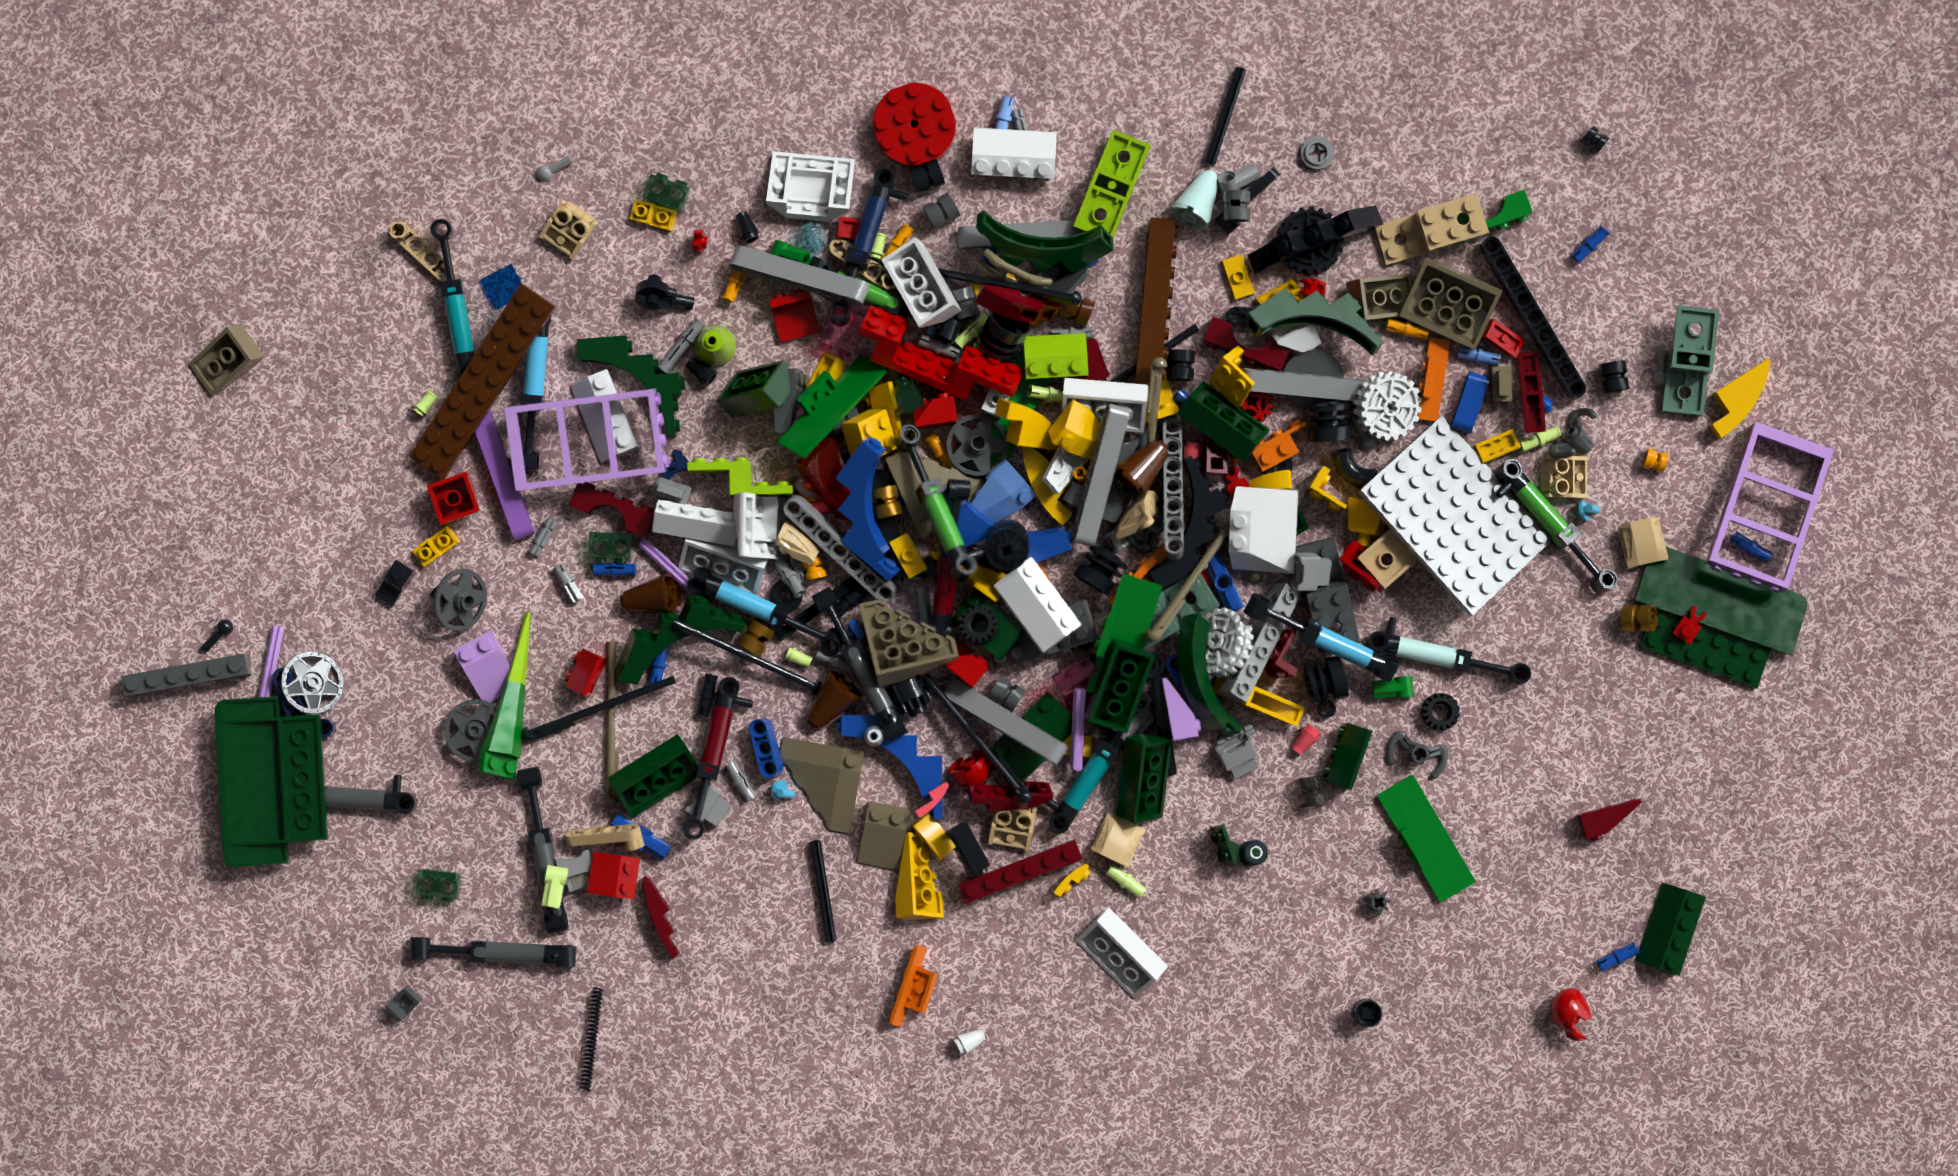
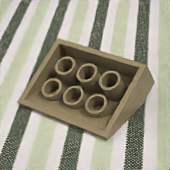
M1426 256L1400 316L1476 350L1502 294V290Z

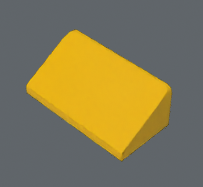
M824 352L806 388L824 370L830 373L834 381H836L841 376L847 363L830 353Z

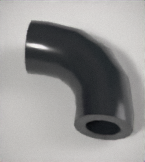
M1350 448L1336 449L1331 452L1338 474L1345 482L1356 488H1363L1378 474L1376 468L1367 469L1359 466L1354 461L1352 449Z

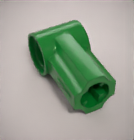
M780 240L774 241L770 254L809 265L811 261L810 252L792 247V245Z
M1413 676L1394 677L1391 682L1383 680L1372 681L1373 698L1414 697Z

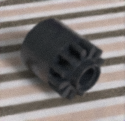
M921 674L887 685L900 715L909 713L910 717L919 714L927 710L925 704L932 701Z

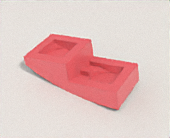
M947 782L929 792L933 800L916 810L919 818L928 813L941 800L949 786Z

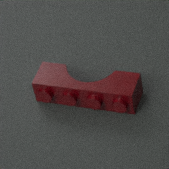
M1214 316L1203 339L1206 347L1216 351L1218 348L1223 349L1225 354L1239 345L1244 350L1241 357L1245 358V363L1256 366L1257 363L1264 366L1263 370L1281 371L1290 349L1277 344L1273 340L1257 349L1246 348L1235 339L1232 324Z
M589 482L577 483L568 506L587 514L601 506L616 507L625 518L626 530L647 538L654 522L653 509L644 505L638 508L633 505L634 501L622 497L621 500L614 498L615 493L603 489L602 492L595 490L596 485Z

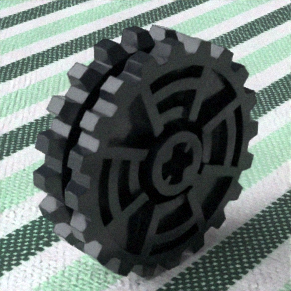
M1309 206L1308 210H1305L1303 207L1299 208L1297 213L1292 211L1288 216L1289 219L1285 218L1282 221L1283 227H1279L1277 234L1282 235L1288 231L1303 229L1316 221L1331 219L1333 214L1330 212L1325 214L1322 208L1316 211L1314 206ZM1344 239L1312 249L1282 263L1287 262V268L1289 270L1295 268L1297 274H1300L1302 271L1305 272L1306 276H1310L1312 272H1315L1316 275L1321 274L1322 269L1325 271L1329 270L1331 267L1330 263L1335 264L1339 259L1336 255L1340 256L1343 249L1340 246L1344 244Z

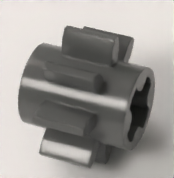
M1375 889L1374 895L1367 893L1370 899L1364 903L1371 906L1369 909L1370 913L1374 909L1377 910L1378 915H1381V910L1383 909L1389 911L1386 905L1391 900L1385 898L1387 892H1383L1380 895L1378 889ZM1381 897L1382 906L1377 905L1374 907V898L1379 899Z

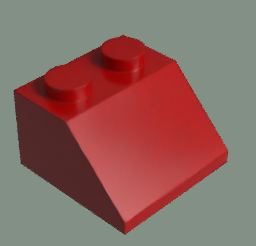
M584 648L581 652L577 651L573 660L576 663L573 671H568L564 680L567 682L566 687L586 697H590L607 659Z
M592 851L586 893L634 900L640 858Z

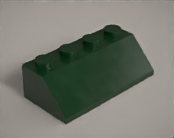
M781 360L737 371L716 402L732 418L782 407L790 393L787 362Z
M1204 381L1189 395L1177 413L1185 422L1195 426L1201 434L1210 437L1219 447L1225 448L1234 458L1244 463L1270 431L1269 428L1240 407L1237 408L1224 395Z
M1112 637L1084 714L1087 720L1128 733L1155 655L1132 643Z
M1048 692L1021 717L1062 743L1072 734V716ZM1003 735L990 748L997 758L1001 756L1018 778L1024 781L1046 760L1006 735Z
M677 734L609 776L607 780L632 819L696 779L698 766L689 749Z
M1144 734L1125 737L1116 811L1117 817L1133 824L1163 817L1172 738Z
M1662 882L1636 961L1680 976L1706 896Z

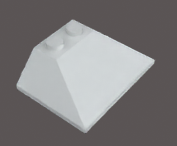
M773 151L766 204L786 218L829 222L849 212L855 159Z
M1236 487L1230 511L1229 555L1232 569L1295 573V559L1293 556L1296 553L1298 490Z
M752 493L734 494L732 507L734 510L739 556L778 560L786 558L787 560V554L779 550V545L776 544L783 524L788 518L783 510L788 498L760 497Z

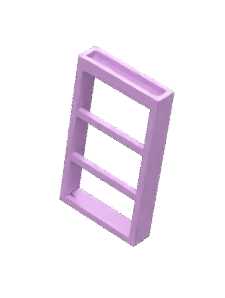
M655 388L505 407L515 491L666 472V467H669V457L664 454V447L667 446L665 434H662L661 426H664L663 414H659L658 405H661L660 393H656ZM648 396L657 467L618 471L609 401ZM602 402L611 473L573 477L563 407ZM556 408L565 478L527 483L517 412Z
M1758 422L1753 423L1748 432L1705 564L1710 565V568L1715 571H1727L1734 578L1741 579L1743 577L1749 579V583L1761 586L1762 584L1768 586L1772 592L1780 593L1787 590L1834 450ZM1757 437L1822 460L1811 494L1746 471ZM1743 478L1808 502L1797 537L1732 514ZM1729 521L1794 544L1783 580L1718 557Z

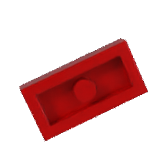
M1495 319L1489 320L1482 335L1483 339L1510 358H1517L1524 339Z

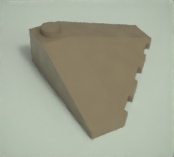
M900 451L885 458L920 538L936 531L925 505L920 504L915 493L922 482L909 452ZM923 457V460L921 459L930 480L940 478L942 485L947 484L948 479L969 480L971 482V492L968 500L970 503L976 497L975 493L978 488L981 489L986 482L983 477H970L957 468L950 466V469L939 466V462L926 457Z
M880 599L859 604L879 687L901 682L959 658L953 637L949 635L943 637L935 633L936 629L924 622L918 624L910 620L911 616L899 609L893 611L885 607L886 603Z
M783 737L780 751L783 764L786 763L793 773L792 777L799 787H803L810 797L808 800L826 820L825 824L828 829L850 834L865 752Z

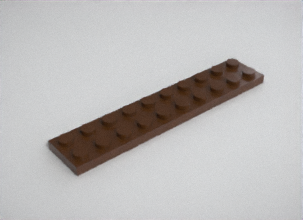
M520 283L409 457L442 480L446 479L556 309L555 305L523 283Z

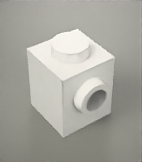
M990 388L981 411L1001 419L1000 416L995 415L998 398L1009 400L1010 396Z

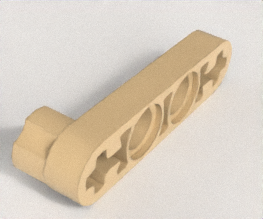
M394 221L389 226L390 235L441 282L447 281L446 277L441 278L443 274L438 269L436 272L433 271V269L439 266L441 261L443 262V258L404 222ZM397 227H399L400 229L404 227V233L402 235L396 236ZM412 233L413 236H411L410 238H408V240L406 241V243L403 244V241L406 240L405 238H406L407 236H410V234ZM414 240L421 242V248L416 252L410 249V244ZM434 254L436 256L435 264L427 265L425 263L426 256ZM443 262V264L440 265V266L445 270L444 262Z
M836 238L830 243V254L846 265L843 258L845 254L842 251L836 253L834 245L838 246L841 243L843 245L842 249L845 252H848L849 247L852 245L842 238ZM870 259L868 268L876 267L878 269L876 277H870L867 275V272L858 270L857 274L871 284L890 293L897 290L894 282V286H886L884 279L889 281L892 278L887 269L874 260Z
M639 824L575 829L565 834L568 846L624 842L628 851L644 846Z

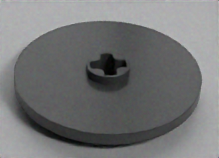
M1318 349L1297 353L1288 361L1283 371L1344 378L1342 367L1337 359L1328 352ZM1286 395L1292 404L1302 410H1306L1307 406L1318 402L1337 401V399Z

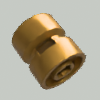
M896 485L872 490V502L877 505L874 508L877 520L903 514L901 504L896 500L899 497Z
M1624 605L1621 610V626L1623 631L1637 632L1640 629L1641 632H1654L1657 627L1656 607L1654 605H1641L1640 607L1637 605Z
M752 619L747 627L748 633L742 635L738 644L761 657L766 649L765 643L770 642L775 632Z

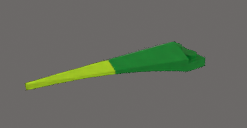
M526 612L524 615L507 682L481 749L478 772L508 780H515L517 761L521 758V732L523 729L530 612Z

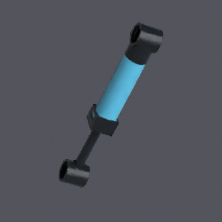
M552 315L526 353L523 394H521L520 405L544 403L548 336ZM536 410L527 411L525 447L522 450L525 471L537 472L539 467V451H533Z
M696 568L688 581V589L693 594L701 595L706 600L712 597L767 622L766 627L780 633L783 625L786 624L821 640V650L827 655H836L842 648L843 641L835 627L829 628L823 633L788 617L791 606L780 601L774 604L713 576L707 568Z
M1258 593L1251 595L1243 610L1247 616L1254 620L1262 621L1263 617L1268 616L1299 631L1298 638L1301 642L1311 647L1317 646L1370 671L1383 681L1391 682L1401 664L1395 658L1387 654L1375 652L1337 634L1309 617L1302 624L1269 608L1271 601Z

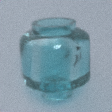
M810 221L801 226L802 230L799 231L797 236L804 250L814 253L826 247L825 244L828 241V237L821 224H813Z

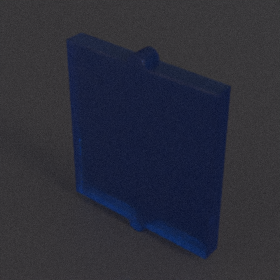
M511 263L479 281L486 292L485 296L489 298L496 311L508 304L518 286L522 283V278L518 277Z

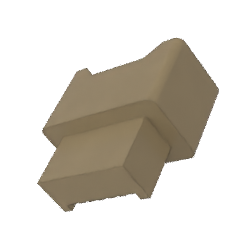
M1496 366L1491 368V403H1509L1512 401L1511 367Z

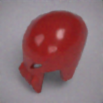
M1563 989L1556 994L1552 1001V1018L1555 1024L1565 1031L1567 1038L1579 1042V1039L1586 1040V1037L1574 1024L1579 1022V1018L1583 1021L1591 1018L1589 1005L1584 995L1578 989Z

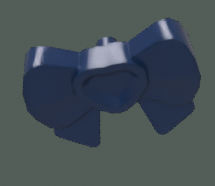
M673 450L675 461H672L669 467H666L667 471L662 473L665 479L671 480L673 475L681 472V470L688 471L687 462L689 461L682 455L683 452L680 450Z

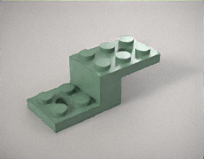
M1676 306L1672 348L1667 350L1666 377L1663 386L1661 412L1696 416L1704 415L1708 374L1713 372L1719 310ZM1693 323L1701 326V332L1697 335L1693 334L1690 330ZM1682 387H1686L1690 392L1687 399H1683L1679 395V390Z
M1201 573L1188 592L1196 596L1195 604H1189L1185 596L1183 599L1185 601L1184 605L1160 637V640L1150 642L1146 639L1143 647L1144 650L1180 630L1183 616L1195 613L1203 616L1220 606ZM1189 576L1161 592L1149 630H1152Z

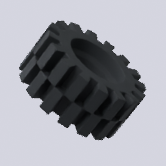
M974 605L973 608H967L968 611H964L963 617H960L961 624H959L962 635L971 643L981 645V643L986 644L989 640L992 641L993 636H996L998 633L997 629H999L998 619L992 610L982 605ZM977 617H983L987 621L986 629L980 633L974 632L971 627L972 621Z
M1436 693L1425 699L1426 701L1422 704L1421 713L1422 719L1427 726L1434 730H1447L1457 723V719L1460 717V706H1458L1457 700L1451 695ZM1439 703L1446 705L1448 708V716L1443 720H1438L1433 715V708Z

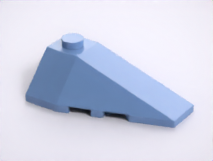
M1004 459L989 472L986 477L987 481L981 489L978 488L975 493L976 497L971 504L983 515L998 522L1023 508L1037 495L1012 465Z

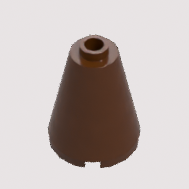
M1153 440L1118 463L1115 471L1119 474L1116 477L1132 493L1138 491L1140 493L1138 497L1143 498L1169 455L1167 451L1169 449L1168 446L1161 440L1158 442Z
M667 573L624 591L623 596H621L622 607L629 612L679 613V610L676 609L677 606H681V595L678 583H674L672 580L675 576Z
M830 670L827 673L807 713V721L814 728H823L859 701L862 696L861 692L852 682L848 684L844 680L845 677L834 670Z

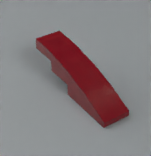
M1539 351L1518 353L1525 433L1546 432Z
M646 875L643 877V883L650 914L662 943L673 959L680 954V951L669 937L675 932V929L665 916V913L671 910V908L650 877Z

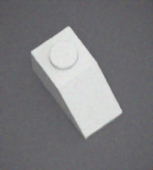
M1312 325L1284 326L1270 333L1277 344L1300 352L1312 351L1316 346L1322 344L1316 327Z

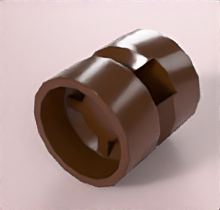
M1084 298L1078 306L1063 304L1059 317L1067 320L1073 318L1075 323L1086 327L1096 302Z

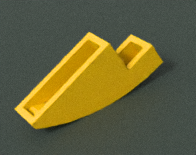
M1769 358L1713 393L1726 414L1709 425L1717 439H1721L1731 432L1754 407L1766 383L1771 363Z
M998 398L995 415L1010 420L1006 441L1018 446L1057 450L1058 446L1052 443L1048 431L1053 425L1050 421L1033 409L1010 400Z
M1022 446L1024 467L1030 485L1037 495L1036 497L1048 514L1060 526L1064 525L1073 513L1062 505L1058 499L1073 480H1070L1060 493L1054 494L1042 480L1050 462L1034 448Z
M1217 677L1213 685L1214 693L1229 699L1219 692L1226 677ZM1256 686L1247 702H1236L1296 727L1305 709L1303 706Z

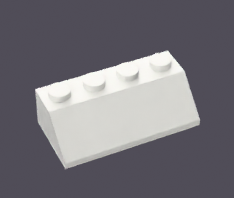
M974 128L971 174L1054 179L1057 132Z
M916 237L881 259L920 328L945 322L962 311L924 243Z
M607 369L588 376L571 386L575 399L618 393L611 374ZM621 400L609 401L616 456L618 457L640 447ZM602 402L578 405L600 462L608 461L609 452Z
M1065 378L1062 412L1073 399L1088 407L1094 413V416L1102 422L1107 404L1126 407L1130 410L1126 431L1144 433L1148 385Z
M658 500L652 532L735 546L737 536L734 513L696 507L689 504L673 503L671 501Z
M686 538L678 568L690 575L698 567L707 568L713 576L757 595L769 559L739 556L737 541L735 546Z
M1032 557L1026 560L1021 567L1012 570L993 585L1042 654L1073 633L1081 625Z
M1107 908L1075 940L1134 999L1153 984L1168 967L1110 908Z

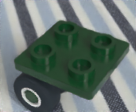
M1224 824L1211 827L1212 832H1210L1213 843L1217 844L1219 850L1217 856L1220 863H1223L1224 866L1236 865L1239 862L1247 866L1260 865L1267 859L1268 849L1262 841L1251 840L1240 845L1230 841Z

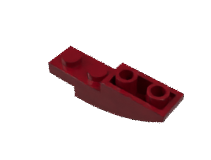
M983 284L975 298V303L996 314L1036 325L1038 321L1053 322L1061 308L1059 302L1025 297L1021 295L1020 290Z
M1021 780L1032 793V801L1027 805L1018 803L1020 798L1009 784L1008 786L968 783L966 788L970 803L986 804L988 811L1024 809L1053 799L1049 783L1041 781Z

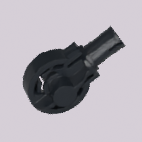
M656 274L649 275L648 280L638 283L635 290V301L637 304L649 310L671 309L674 306L692 310L695 297L677 294L676 289L670 288Z

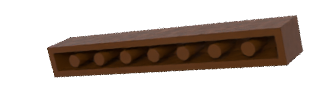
M1150 218L1135 384L1149 385L1152 361L1157 357L1167 359V348H1164V340L1169 338V328L1166 327V319L1170 320L1171 307L1167 306L1168 299H1172L1173 287H1169L1170 279H1174L1175 267H1172L1171 263L1172 259H1176L1177 246H1173L1174 238H1178L1179 226H1175V220ZM1163 368L1162 381L1165 380V368Z

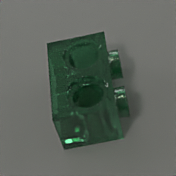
M656 173V175L650 174L642 198L654 204L683 213L691 192L690 187H687L688 183L678 179L675 182L667 180L668 176L661 173ZM657 183L663 185V190L660 193L652 191L653 186ZM676 190L683 192V196L679 200L672 199V193Z
M904 374L898 376L892 384L894 393L906 415L925 406L922 393L915 380Z
M590 532L589 557L594 558V562H606V558L614 559V563H627V559L632 560L633 534ZM598 542H604L606 545L603 553H597L595 550ZM619 543H625L627 546V550L623 554L616 552V546Z
M418 869L415 894L421 895V899L433 900V896L441 897V901L454 902V898H460L462 873ZM425 879L433 881V888L431 890L424 888L423 883ZM446 881H451L454 884V890L451 893L444 889Z

